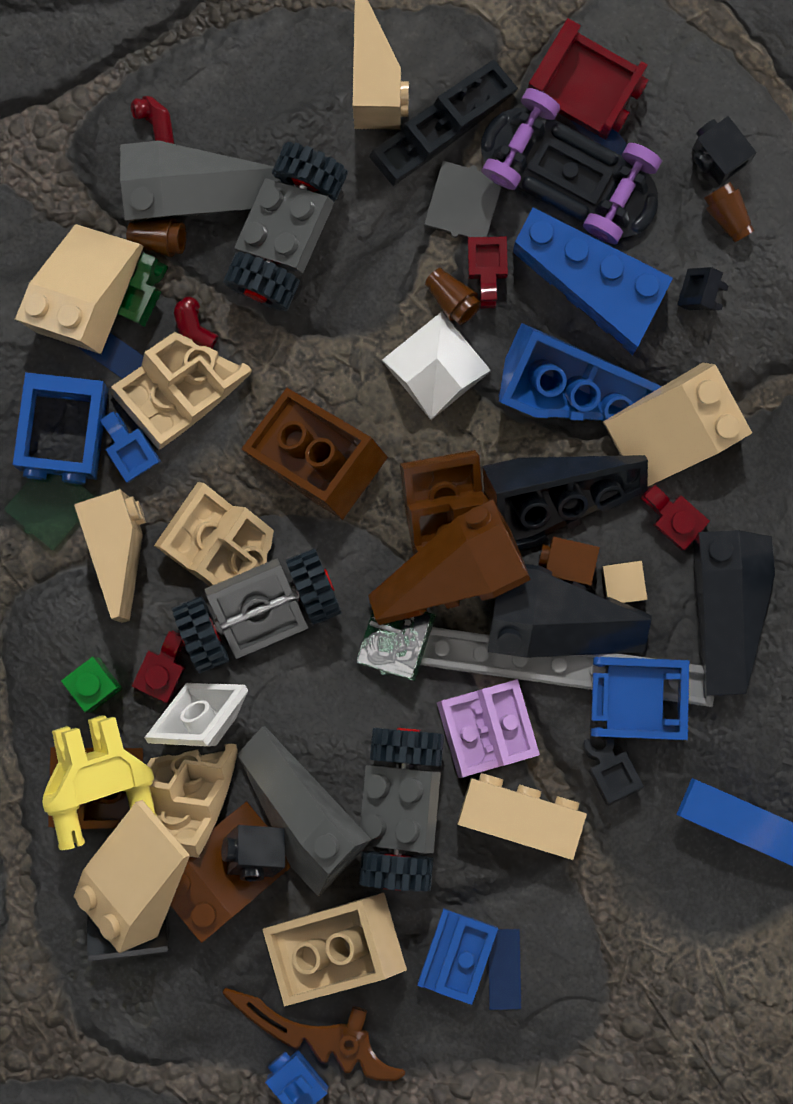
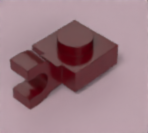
M507 236L468 237V279H480V308H496V279L507 278L508 276Z
M656 485L650 486L648 491L640 497L646 505L660 515L653 526L681 551L685 550L696 538L697 534L710 522L682 495L678 496L672 503L667 495Z
M176 631L168 632L160 654L151 650L147 652L132 687L165 703H169L185 670V666L175 662L184 645L180 633Z

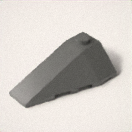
M149 141L120 144V183L125 221L128 222L251 210L265 178L280 182V179H276L273 176L274 174H272L274 166L168 142Z
M263 726L237 754L271 826L285 828V856L291 868L317 896H320L372 839L280 741Z

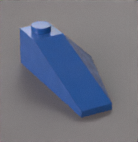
M521 323L505 358L499 402L537 418L558 417L581 421L583 419L605 421L662 386Z

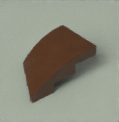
M476 450L400 463L405 509L414 555L458 516L490 501L482 491L480 457Z

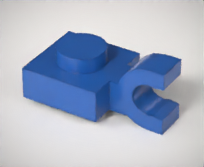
M113 411L100 419L115 444L105 450L126 483L131 482L161 462L142 430L138 428L129 433L118 412L115 413Z

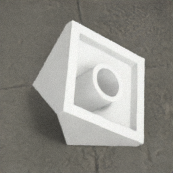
M440 312L382 359V362L430 420L491 372L489 367L443 312Z
M186 683L144 738L147 743L216 746L237 718L248 689L245 685Z

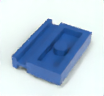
M443 908L417 986L425 987L439 994L472 1005L498 927Z

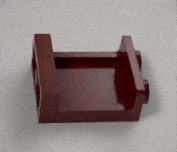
M567 18L530 80L528 88H533L549 95L560 105L559 114L606 140L612 129L619 133L630 114L625 107L631 97L638 100L648 84L649 79L644 77L648 64L641 61L636 66L579 33L581 25Z

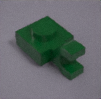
M143 252L134 277H131L117 315L145 327L161 294V291L153 287V285L162 280L168 266L158 262L157 258Z

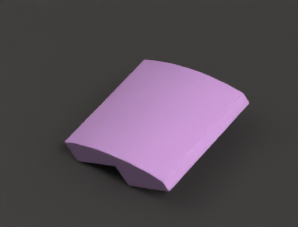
M518 679L437 702L458 778L540 755Z

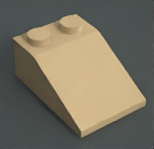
M355 0L353 61L354 128L400 130L401 117H408L409 81H401V67L369 1Z
M75 224L29 283L15 320L38 334L101 354L144 246Z
M709 363L699 364L603 421L621 456L645 455L647 457L648 486L710 458L752 434L717 366Z
M119 489L74 504L110 617L115 621L124 623L130 621L143 537L140 525L146 523L139 501H135L133 496L129 497Z
M143 800L137 801L83 869L73 897L76 899L79 907L98 926L103 937L109 940L115 949L121 953L158 937L190 855Z
M384 893L262 929L284 1006L381 981L407 970Z

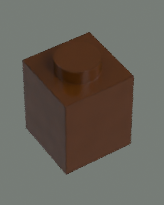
M553 537L550 540L549 546L542 544L538 566L552 571V576L572 584L575 581L584 585L585 588H589L592 585L600 547Z

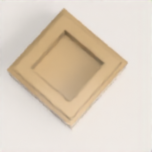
M642 561L602 566L606 598L611 597L622 603L647 600Z

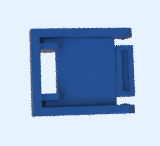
M593 657V665L598 667L608 666V673H593L591 721H606V729L601 727L591 728V737L688 740L690 660ZM664 680H678V719H663Z

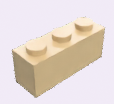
M484 773L480 774L479 780L470 778L457 821L458 825L564 858L574 859L587 815L582 811H578L579 802L557 796L555 803L540 799L542 791L520 784L517 792L503 788V779Z

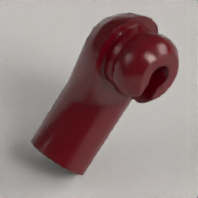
M144 95L142 99L135 98L131 102L132 116L135 119L145 118L152 124L155 141L175 144L168 109L151 96Z
M184 297L180 302H177L173 312L179 334L192 339L196 345L207 346L213 349L219 336L200 326L198 319L199 302L193 297Z

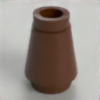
M731 182L704 197L708 205L705 209L724 231L731 236L734 243L755 231L751 225L739 188L735 190Z
M175 218L137 223L130 222L127 227L126 239L144 246L143 249L173 257L174 254H182L186 246V226L184 223L177 222Z
M442 268L433 271L425 281V285L429 288V291L449 321L455 320L459 325H462L469 321L481 307V302L477 299L478 294Z

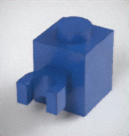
M299 1050L291 1056L284 1052L267 1067L271 1073L267 1076L265 1083L282 1104H316L328 1092L329 1086Z

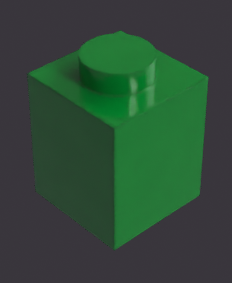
M93 656L61 680L85 713H93L123 689L102 660Z

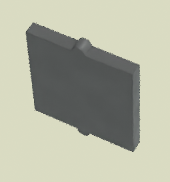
M443 161L424 226L451 233L452 238H457L458 236L465 238L487 237L502 186L491 181L482 171H478L474 165L467 168Z

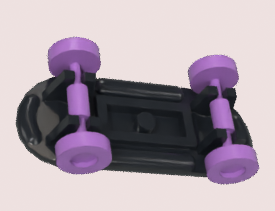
M527 88L521 98V103L526 108H513L504 111L493 118L485 128L481 139V154L485 164L481 171L494 183L511 190H515L518 187L583 222V227L586 231L610 244H617L620 238L638 235L646 230L653 221L658 209V192L655 182L649 174L657 172L662 160L650 149L636 143H628L622 156L554 120L560 110V105L549 95L533 88Z

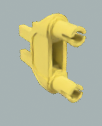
M102 715L88 720L94 751L90 753L85 752L80 729H71L66 726L52 731L58 764L46 786L42 803L44 812L53 817L60 850L75 848L74 843L78 847L85 844L77 814V809H79L81 804L120 791H126L130 809L135 802L143 800L157 816L149 787L154 780L153 771L145 763L123 749L115 717L106 718V716Z

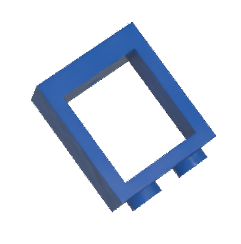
M25 372L13 466L19 471H23V477L46 480L47 474L62 476L63 482L81 485L85 484L86 479L97 480L104 428L100 419L105 417L109 390L104 381ZM37 396L90 402L82 463L29 457Z

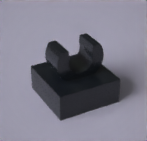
M713 267L687 269L677 305L686 310H722L723 305L715 302L718 291L728 290V285L721 281L723 272Z

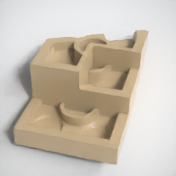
M174 332L144 352L142 366L111 386L110 394L156 448L160 450L225 399L251 374L252 369L244 363L238 365L218 356V351L207 346L196 345L192 339Z
M197 482L154 546L207 585L213 586L267 563V554L271 549L274 530L246 507L232 506L205 483Z
M225 744V751L201 755L198 750H193L176 756L151 758L147 764L152 769L154 775L153 783L149 787L155 813L158 819L189 853L190 857L198 858L216 824L235 768L238 754L236 744Z

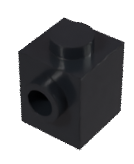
M729 116L719 123L712 119L696 132L698 138L692 148L694 151L693 158L698 167L704 173L710 172L719 185L751 163L757 153Z
M236 826L222 842L221 856L222 860L227 862V874L240 875V880L248 882L261 881L264 877H274L285 868V828Z

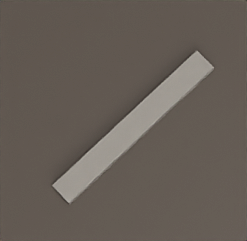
M414 624L410 626V633L418 635V632L414 629ZM428 626L415 665L592 690L593 673H608V666L598 667L593 665V657L652 658L617 653L525 658L487 652L489 635ZM406 635L404 637V641L406 646L408 647L410 641L408 636ZM407 650L402 651L401 657L406 655ZM689 664V704L713 707L714 696H706L703 666ZM664 680L663 700L678 702V680Z

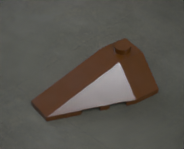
M492 499L454 519L372 591L368 597L375 620L378 625L423 615L427 608L444 604L447 609L460 606V600L479 596L482 601L495 598L530 581L531 578L513 534L495 501Z

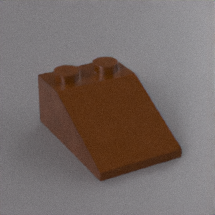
M289 388L284 390L241 448L248 456L341 520L345 518L388 459L387 455L370 436Z
M248 801L213 828L198 858L189 857L170 904L201 943L291 868L285 856V868L274 877H264L261 881L248 882L240 880V875L227 874V862L223 861L221 856L223 839L238 825L268 827Z

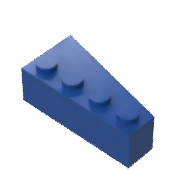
M534 207L515 240L513 253L550 285H554L561 291L568 301L583 310L603 331L611 334L623 345L622 347L632 356L638 348L673 279L657 269Z

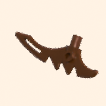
M229 988L223 989V995L237 1009L277 1040L293 1049H298L302 1041L306 1040L320 1063H326L330 1053H333L345 1073H350L355 1064L360 1062L365 1077L370 1079L395 1081L405 1075V1070L386 1065L374 1054L369 1042V1032L362 1029L368 1012L363 1008L353 1006L347 1024L309 1026L280 1016L260 998ZM247 1003H252L270 1019L285 1027L287 1032L280 1030L263 1019Z

